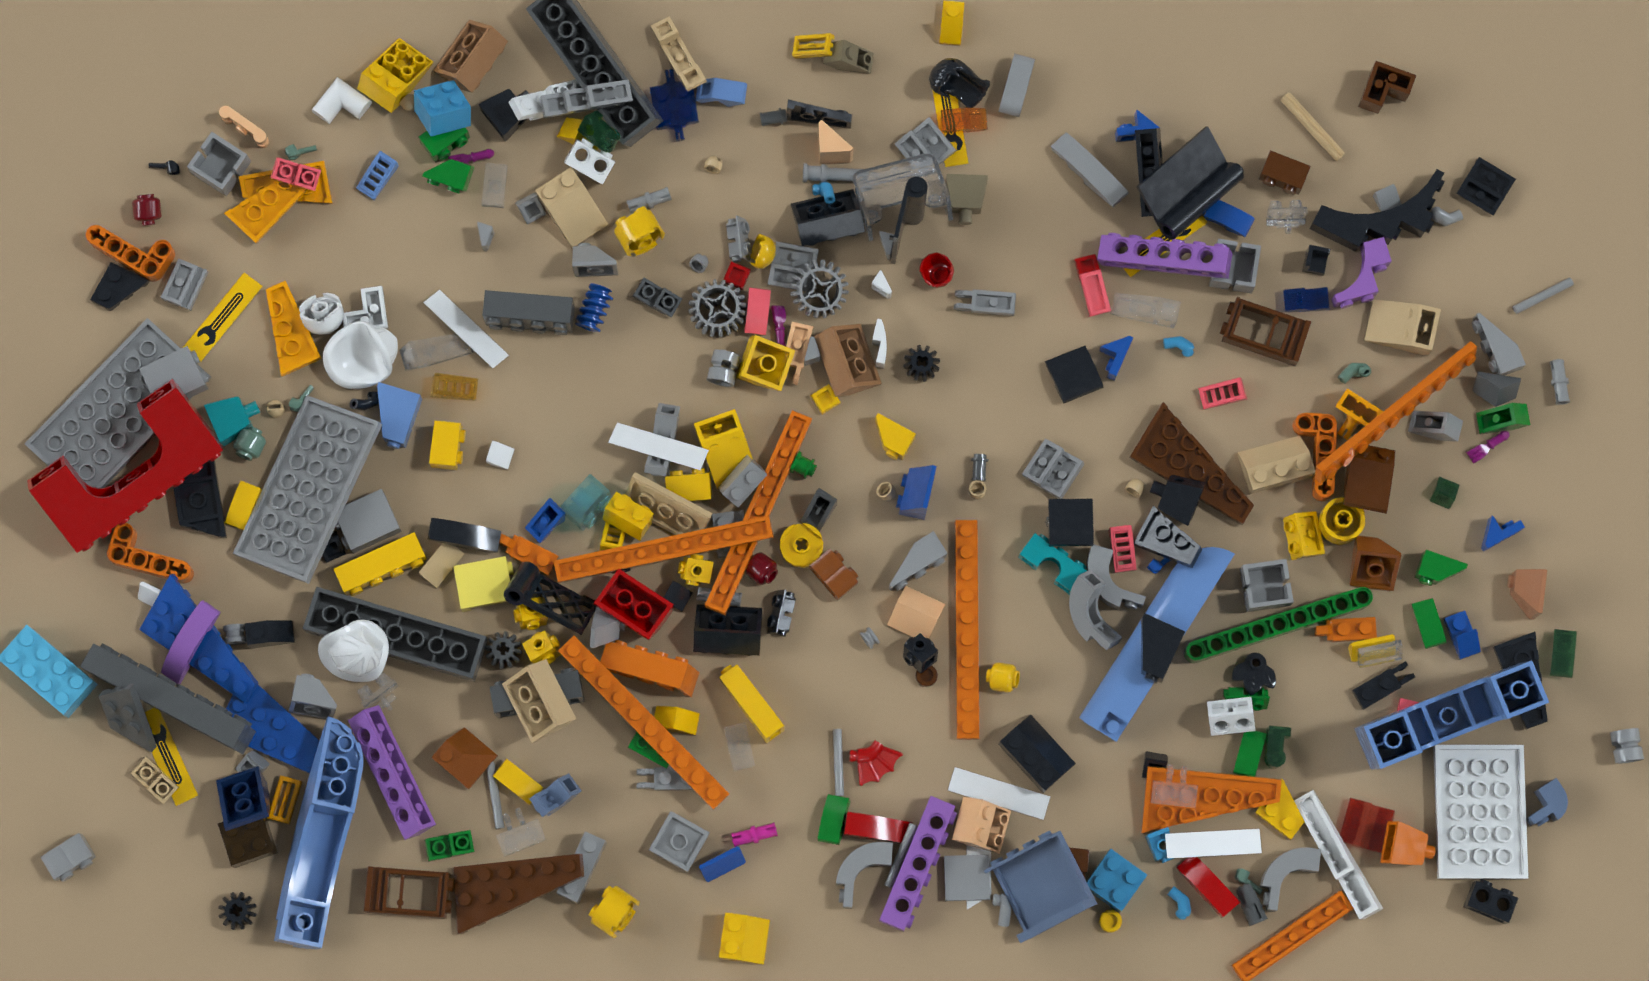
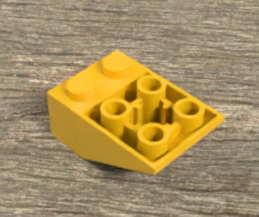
M398 38L361 73L357 89L392 113L400 106L401 100L412 92L432 66L433 61L401 38Z
M735 409L694 423V429L701 448L709 450L705 459L716 489H719L720 484L746 455L752 458Z

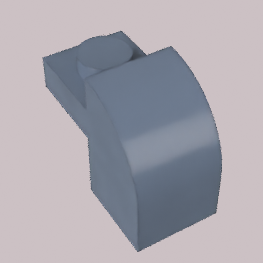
M568 773L558 778L548 788L533 795L529 800L542 817L550 816L570 802L582 790Z
M1557 778L1534 791L1543 808L1528 816L1526 821L1530 826L1537 824L1539 827L1550 820L1548 815L1554 822L1565 814L1568 798Z

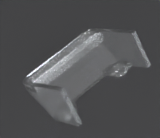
M922 154L863 169L853 175V185L869 241L874 240L871 224L881 221L883 218V208L902 204L906 183L915 176L921 177L927 182L926 206L930 208L944 206L948 220H953L950 195L934 155Z

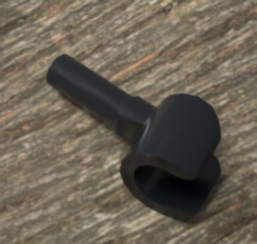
M169 160L166 163H149V168L167 169L168 175L180 173L179 165L173 160Z

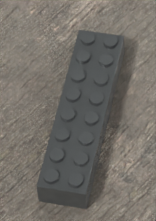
M536 0L526 8L582 88L588 85L629 79L632 102L597 109L613 131L614 129L616 130L617 138L622 145L632 147L663 122L661 116L578 0Z
M316 587L303 626V630L306 633L324 637L326 634L342 628L353 621L369 620L377 624L385 632L389 642L388 657L475 682L485 652V646L488 642L486 636Z
M93 643L80 666L87 672L115 687L121 686L126 688L131 683L135 684L141 701L242 755L256 733L251 728L252 723L237 714L232 717L233 713L218 704L213 707V702L199 694H196L194 697V692L180 684H177L175 687L176 683L171 681V679L152 671V669L135 662L122 653H118L103 643L101 646Z

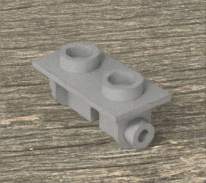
M736 216V219H728L726 224L728 240L735 239L736 241L728 243L730 259L734 263L740 262L741 258L750 262L752 248L748 241V233L750 231L748 222L740 216Z

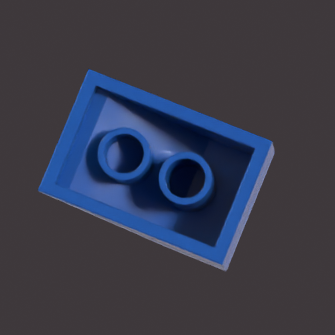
M929 465L909 468L908 475L903 474L901 487H905L904 494L898 496L896 508H900L899 515L925 520L937 466Z

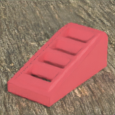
M1241 377L1198 388L1204 410L1247 400ZM1233 385L1237 386L1238 396L1234 394ZM1224 387H1228L1230 398L1226 399ZM1216 389H1219L1221 400L1219 401L1217 400ZM1207 391L1211 392L1213 400L1211 403L1208 401Z
M1132 526L1110 527L1108 531L1111 550H1113L1114 573L1137 570ZM1126 533L1127 537L1115 538V534ZM1128 542V546L1116 547V543ZM1129 551V555H1117V552ZM1130 560L1131 564L1119 565L1118 561Z

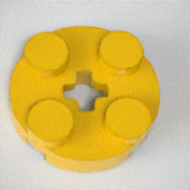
M807 523L789 526L780 538L782 557L786 562L795 567L806 568L822 555L823 540L821 533L814 526ZM805 540L807 549L797 550L798 545L796 542Z

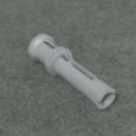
M803 164V182H807V180L820 182L834 180L868 183V177L859 176L860 174L868 175V169L828 168L825 164L821 166Z

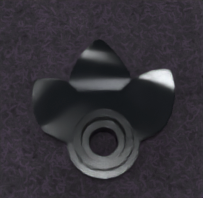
M1260 653L1249 654L1244 662L1237 664L1233 669L1232 680L1243 681L1244 687L1250 696L1256 694L1263 685L1271 689L1276 685L1275 672L1267 666L1265 657ZM1252 660H1258L1260 665L1258 667L1253 666Z

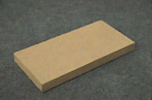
M636 472L633 474L625 493L632 501L648 507L654 513L652 520L654 524L675 535L706 529L712 516L711 512Z

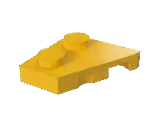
M1283 779L1280 802L1260 806L1255 814L1289 840L1294 837L1305 822Z

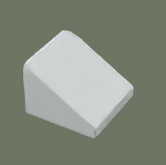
M880 270L872 281L871 288L887 299H890L892 290Z
M492 441L486 462L487 464L508 470L515 449Z
M141 582L138 599L153 606L161 590Z

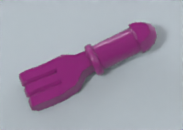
M486 149L475 153L471 152L469 155L462 153L449 156L448 159H454L466 164L471 161L475 163L478 160L492 158L494 151Z
M772 305L771 310L775 324L776 340L778 344L786 347L785 328L783 327L786 321L785 307Z
M1501 431L1500 434L1487 440L1486 444H1479L1466 453L1472 459L1471 461L1476 463L1488 454L1489 449H1494L1503 441L1508 440L1510 434L1508 431Z

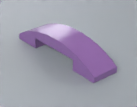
M204 600L197 605L178 633L166 656L161 670L163 675L176 684H181L190 668L189 663L205 634L212 629L221 613Z

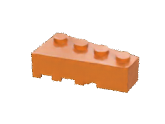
M615 640L614 643L610 642L605 645L600 662L611 673L631 679L637 677V680L650 685H654V682H656L658 686L672 692L677 688L685 696L692 697L700 672L688 664L689 660L678 656L675 659L667 658L668 654L660 651H655V654L649 653L647 648L635 645V648L627 646L628 643L620 640Z

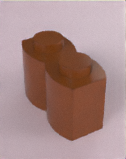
M828 549L809 568L838 601L858 584L856 578L859 576L851 567L847 568L842 563L844 558L837 550L833 552L831 549Z

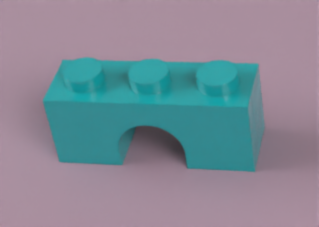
M1035 533L1018 556L1019 559L1034 570H1037L1039 565L1045 561L1056 563L1059 567V575L1055 579L1054 584L1069 595L1078 576L1087 571L1085 570L1087 567L1078 560L1074 562L1067 557L1069 554L1060 547L1056 549L1054 546L1049 547V539L1043 534L1038 536Z

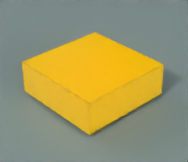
M829 384L811 395L812 400L822 415L841 403L839 398L835 397L834 391Z

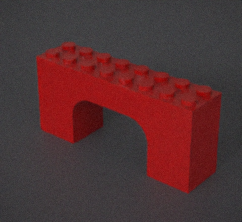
M171 379L137 403L139 413L159 438V445L152 457L117 482L104 488L88 485L82 480L64 455L27 480L29 492L76 553L81 550L83 552L87 551L99 537L101 539L107 537L112 532L111 529L116 525H124L130 520L129 516L136 511L137 513L142 512L153 499L159 500L170 487H177L182 484L187 475L199 472L203 468L202 465L209 460L212 462L220 457V452L223 451L219 439L174 379Z

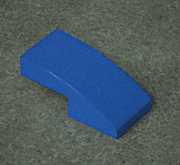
M1221 200L1217 201L1204 215L1206 220L1224 226L1227 231L1242 237H1246L1255 220L1253 216Z

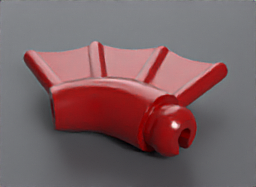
M874 740L867 748L851 750L849 752V761L857 762L859 785L863 786V784L870 781L879 782L885 773L893 772L896 760L902 757L903 753L885 747Z

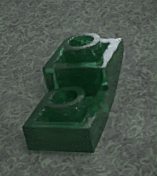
M1554 629L1550 676L1573 677L1577 631Z

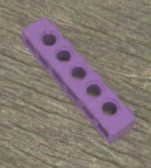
M1108 233V235H1101L1097 260L1101 266L1229 279L1232 252L1227 245L1219 243L1209 246L1199 241L1189 244L1179 239H1172L1170 242L1163 241L1162 238L1158 237L1142 239L1138 235L1121 237L1117 233ZM1121 247H1128L1125 253L1118 254ZM1149 249L1145 256H1139L1141 250ZM1164 251H1170L1167 258H1160ZM1191 253V257L1188 260H1181L1184 254ZM1205 256H1213L1210 262H1203Z
M380 706L364 709L349 719L348 722L361 745L362 752L404 840L419 836L435 826L436 823Z
M930 796L879 922L903 932L906 927L910 929L915 917L911 915L914 906L919 908L923 895L919 893L922 886H928L932 876L928 873L931 865L936 866L940 854L937 853L940 844L944 846L949 833L945 832L947 825H953L957 812H954V805ZM937 817L941 819L943 825L940 829L931 827L930 820ZM925 838L932 839L934 847L930 850L924 849L921 844L922 840ZM915 859L924 860L926 866L923 870L919 871L913 867ZM908 879L914 880L917 883L916 890H906L904 886L905 881ZM905 900L909 905L908 910L905 912L898 911L896 909L897 901Z

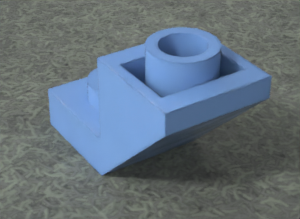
M710 78L706 79V83L697 87L696 101L699 103L719 101L728 107L745 104L747 84L744 82Z

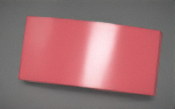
M276 157L270 178L315 191L321 170Z
M749 287L744 333L766 335L771 290Z

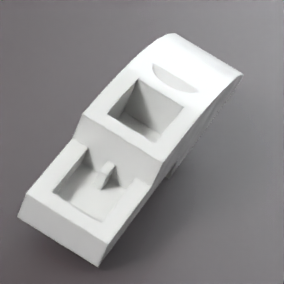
M571 80L550 85L544 91L514 97L508 103L518 121L527 118L533 121L544 117L540 100L542 95L561 93L565 90L582 87L577 80Z

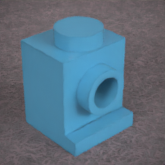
M1168 827L1145 836L1155 862L1161 860L1162 863L1175 859L1167 858L1166 849L1162 850L1159 847L1160 842L1166 843L1165 834H1170Z

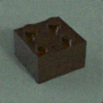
M267 818L228 831L225 830L223 822L218 823L232 867L237 868L278 853Z

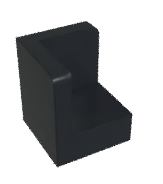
M1309 245L1306 250L1302 272L1324 276L1327 258L1331 249Z

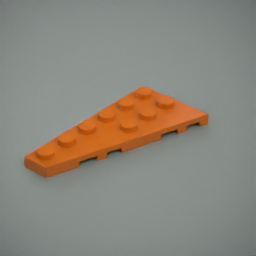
M1148 766L1141 833L1280 802L1282 779Z

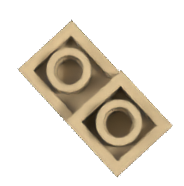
M147 756L131 772L163 804L179 788Z

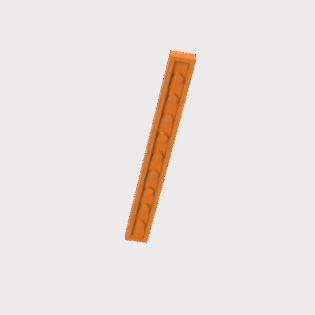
M1470 341L1320 462L1315 469V479L1320 483L1324 482L1327 478L1331 479L1337 470L1342 466H1347L1354 456L1358 453L1362 454L1370 443L1374 440L1378 441L1384 432L1389 428H1394L1401 418L1405 415L1409 416L1417 405L1425 403L1433 392L1440 391L1449 379L1456 378L1464 367L1472 365L1476 360L1477 346Z
M793 410L791 411L765 469L767 476L758 485L743 521L770 516L790 472L791 465L811 425L812 418ZM758 541L730 547L705 603L706 608L726 615Z
M768 515L554 561L557 582L561 583L617 571L618 568L622 570L770 539L774 538L770 516Z
M955 520L957 739H979L977 520Z
M575 636L558 650L578 670L579 674L713 810L729 796V793Z

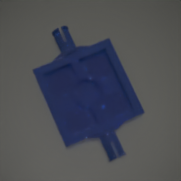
M669 69V71L665 70L667 83L650 87L652 105L663 119V122L656 129H673L676 141H680V139L683 141L685 140L683 128L690 124L699 123L694 89L687 91L681 82L675 81L674 70Z

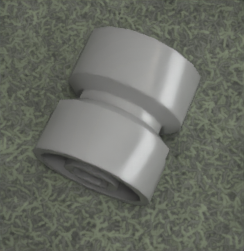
M715 349L711 359L713 367L709 368L707 381L719 386L734 387L737 376L734 370L738 369L741 356L734 352Z
M1639 728L1618 730L1610 733L1612 745L1616 747L1613 751L1615 764L1644 760L1642 747L1638 745L1641 741Z

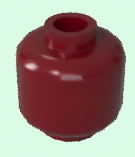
M154 194L137 195V199L133 200L134 219L142 221V225H154L155 220L162 217L160 199L154 197Z
M759 552L752 555L745 573L746 576L759 585L770 584L778 574L777 564L766 554Z

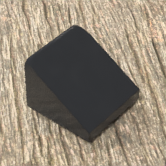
M333 531L323 552V558L326 563L346 555L337 531Z
M673 580L663 598L674 604V608L683 612L693 592Z
M1146 751L1142 778L1147 777L1148 766L1166 768L1168 756L1166 754Z

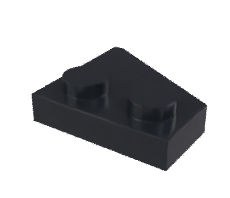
M111 262L90 300L112 311L123 300L133 296V293L138 289L147 286L149 281Z

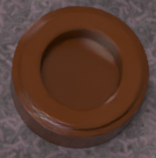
M930 666L922 674L916 671V681L923 687L934 685L938 678L937 670L935 667Z

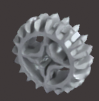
M823 259L820 261V266H818L816 260H812L813 267H810L807 262L804 263L806 271L798 268L797 271L801 276L793 275L792 278L798 282L797 284H790V287L796 288V291L790 292V295L798 296V298L793 300V303L798 304L801 302L802 304L798 307V310L802 311L807 308L805 311L807 316L814 311V318H818L819 312H821L823 318H826L827 310L831 315H834V306L838 310L842 308L838 301L846 302V299L842 298L841 295L849 293L847 290H842V287L849 285L846 281L841 282L846 275L844 273L837 275L841 268L837 266L832 270L833 262H829L827 267H825L826 262ZM825 271L833 278L820 281L814 272ZM809 276L811 287L803 294L802 286L805 279ZM816 282L821 286L825 285V288L822 289L824 290L823 295L814 291L817 285ZM836 284V294L830 302L828 290ZM819 297L824 306H812L806 300Z
M714 279L712 286L706 281L705 289L701 286L697 287L700 294L692 293V297L695 300L689 301V305L693 308H690L688 311L689 314L693 315L690 318L691 322H697L695 328L700 329L703 326L702 334H706L710 330V337H714L715 332H718L719 338H722L723 331H726V334L729 336L731 335L730 328L737 331L738 326L736 323L741 325L744 323L741 317H746L747 312L742 309L747 308V303L742 302L745 300L744 295L737 296L740 293L739 288L732 291L733 283L726 287L724 279L721 281V285H717V280ZM714 293H722L716 299L706 298ZM728 297L736 305L735 313L730 312V309L726 307ZM701 303L710 310L707 320L700 313ZM721 305L722 311L718 310V312L714 313V306ZM719 318L728 320L725 323L714 324Z

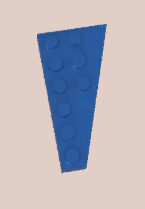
M170 574L139 629L168 650H170L183 625L197 607L190 598V593L183 589L175 574ZM213 625L212 629L205 634L189 664L243 702H248L259 683L245 664L240 662L234 655L231 646L224 642L220 632Z
M257 685L248 702H243L232 695L226 709L233 713L232 717L237 714L252 723L251 728L256 731L248 747L310 774L319 740L259 685Z

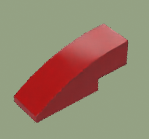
M847 812L844 835L901 844L909 823L913 822Z
M1188 857L1176 867L1221 918L1240 903L1232 892L1198 857Z

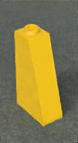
M737 664L734 667L729 665L720 672L722 674L719 677L720 681L766 744L784 731V724Z

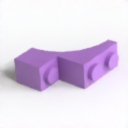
M1384 237L1363 242L1362 247H1360L1362 256L1360 274L1349 288L1333 296L1331 300L1334 307L1340 306L1343 309L1352 306L1353 302L1361 300L1362 303L1374 300L1379 291L1372 271L1375 273L1387 270V267L1392 262Z

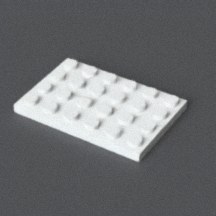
M1524 745L1433 746L1437 879H1528Z

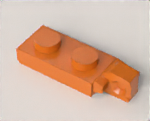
M503 534L500 536L499 544L507 548L505 553L509 554L510 557L521 563L531 562L537 566L539 572L547 576L550 575L554 567V561L559 558L558 555L521 536L514 535L512 539Z
M1375 617L1331 619L1326 621V625L1314 628L1315 637L1327 636V641L1332 642L1362 641L1377 638Z

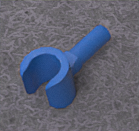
M1154 558L1147 568L1152 573L1157 574L1171 560L1164 558L1159 562Z

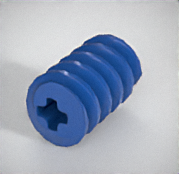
M591 283L589 284L591 291L586 292L588 299H584L582 302L585 307L579 309L582 315H577L576 317L579 323L575 324L588 331L600 332L601 330L596 324H604L599 317L607 316L602 309L610 308L606 300L613 301V297L609 295V292L612 291L604 286Z

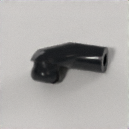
M368 392V399L365 400L352 399L350 401V408L365 411L378 405V392Z

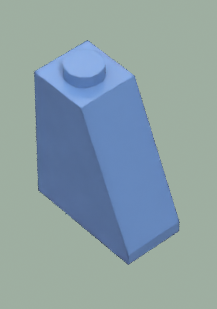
M378 382L377 389L382 437L389 447L399 449L401 446L406 448L422 397L420 394Z

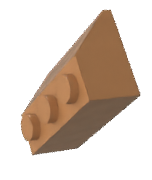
M469 20L438 63L434 72L447 81L454 80L461 90L473 93L480 85L484 75L492 68V64L498 55L504 51L508 40L492 26Z
M861 324L831 326L814 336L835 397L852 395L882 384Z

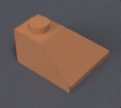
M1516 569L1508 577L1507 587L1510 588L1511 597L1525 615L1532 620L1543 613L1547 579L1546 569Z

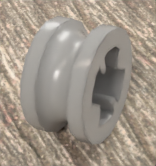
M868 627L866 632H860V636L866 645L872 649L874 644L878 645L880 642L874 632Z

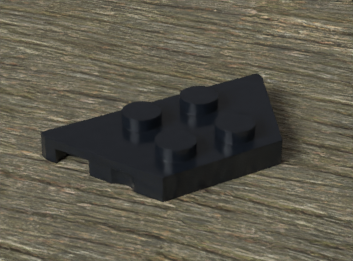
M209 460L202 465L203 468L193 475L190 473L184 478L185 481L177 487L173 486L179 525L220 538H227L215 460L212 462Z

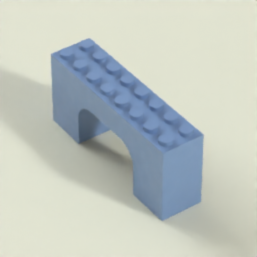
M1531 660L1505 668L1354 729L1370 769H1382L1423 753V750L1457 736L1549 703V700Z

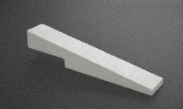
M1314 790L1294 800L1318 848L1321 849V853L1336 880H1339L1359 919H1366L1382 910V905Z

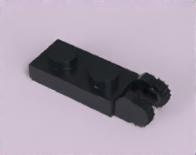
M1406 661L1393 669L1386 670L1352 690L1363 710L1397 691L1402 685L1415 678L1414 673L1398 681L1394 675L1408 666Z

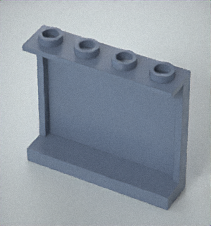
M1047 831L1038 836L1040 839L1038 842H1035L1033 839L1023 844V850L1019 851L1016 848L1006 854L1008 858L1003 860L1000 857L990 862L992 867L984 870L985 874L994 871L1024 931L1016 935L1020 943L1097 904L1061 831L1053 834L1051 831Z

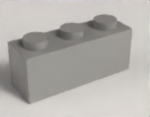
M584 832L575 854H583L584 877L559 888L557 891L558 895L579 904L607 844L605 840Z

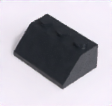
M854 189L834 193L835 201L830 204L825 202L824 196L791 203L802 246H813L819 242L834 241L840 237L855 236L865 232L861 208Z
M697 604L693 652L760 656L763 608L729 606L726 615L706 608L705 605Z
M1032 715L1018 724L998 744L1042 793L1047 791L1076 764Z

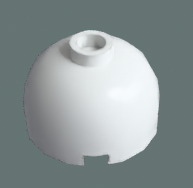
M323 293L324 297L316 298V295L301 304L299 308L300 318L305 328L313 334H330L342 324L344 311L339 297L335 294Z

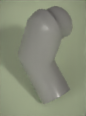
M1434 207L1430 211L1434 213L1432 219L1442 226H1448L1463 220L1460 210L1447 213L1440 207Z
M1002 893L1001 895L994 894L992 903L994 906H1000L998 925L1008 927L1011 907L1007 896Z

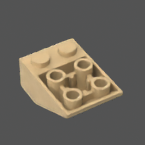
M1373 300L1364 341L1428 356L1433 349L1441 309L1414 303Z

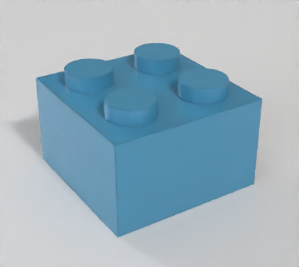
M454 80L414 90V111L430 136L471 126V106Z
M1110 849L1087 880V884L1093 895L1120 913L1144 881L1147 874Z

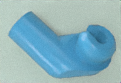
M820 182L812 186L813 195L824 196V200L828 204L835 201L833 187L829 182Z
M1184 337L1163 338L1164 349L1179 348L1185 357H1190L1194 354L1193 343Z
M1174 886L1167 895L1177 902L1178 910L1175 913L1176 916L1184 920L1191 914L1190 899Z

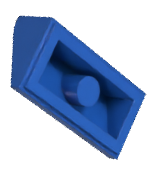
M736 846L699 865V869L706 882H710L745 864L746 860L740 847Z

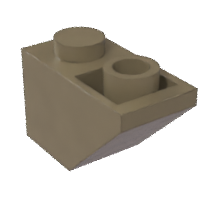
M846 40L831 42L833 43V48H830L832 56L824 57L823 64L842 71L871 73L873 52Z

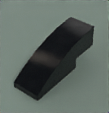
M431 518L428 540L464 549L497 553L501 531L463 522Z

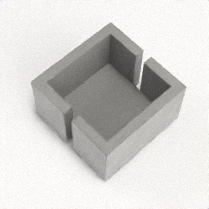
M211 132L201 146L202 151L207 156L206 159L198 151L187 168L192 175L227 196L238 181L236 175L242 176L251 160L246 153Z
M1218 239L1216 244L1227 245L1232 252L1229 279L1210 277L1209 287L1228 290L1230 286H1233V291L1252 294L1256 283L1261 246L1241 243L1238 252H1235L1237 247L1236 241Z
M1287 559L1242 565L1240 568L1242 587L1247 588L1243 593L1246 612L1292 605L1294 601L1291 583H1286L1290 579Z

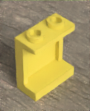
M506 556L453 566L462 612L472 611L471 608L507 602L504 598V591L511 580L510 575L514 574L512 561L508 562Z

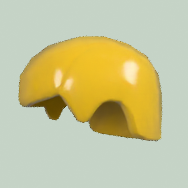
M758 234L750 254L755 263L751 262V265L758 269H764L772 263L776 256V245L771 238Z

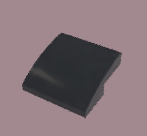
M1479 157L1456 194L1494 216L1516 178Z
M1086 346L1045 361L1063 404L1104 388Z
M1048 499L1049 547L1093 546V499Z

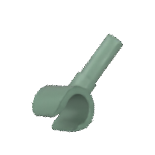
M292 144L285 148V153L290 160H296L300 155L316 151L317 148L314 145L297 150L295 145Z
M309 385L300 399L291 398L289 402L290 410L299 412L306 395L309 396L314 389L312 385Z
M1242 868L1238 869L1235 875L1236 881L1243 884H1251L1253 890L1261 894L1263 890L1248 879L1250 872Z

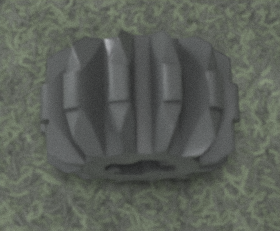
M504 631L503 638L497 632L495 633L496 641L491 637L488 639L493 645L485 646V650L492 651L486 655V658H493L491 662L493 666L499 662L500 669L504 668L506 662L508 667L512 668L513 666L510 662L512 659L516 663L520 661L515 654H523L522 650L516 649L522 643L521 641L514 642L517 638L515 634L508 639L509 634L507 631ZM503 645H506L509 650L508 653L505 652L506 655H502L499 651V648H502Z

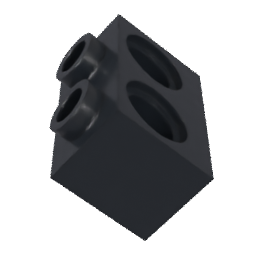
M1483 879L1472 882L1463 907L1500 923L1508 924L1518 901V898L1513 896L1514 892L1505 888L1500 890L1493 888L1491 882ZM1478 890L1486 894L1484 902L1477 900L1476 893ZM1499 899L1506 901L1507 908L1505 911H1501L1498 908L1497 902Z

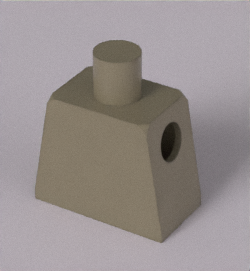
M947 174L946 187L950 213H959V224L971 225L972 214H981L988 175Z

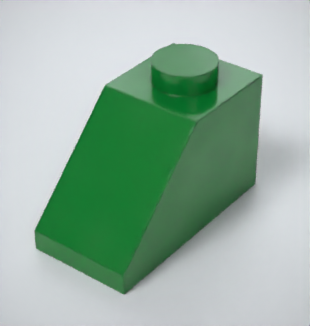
M1509 403L1476 413L1480 434L1511 431L1531 425L1527 404Z
M1425 550L1422 553L1414 578L1419 579L1421 584L1427 586L1436 585L1467 569L1468 564Z

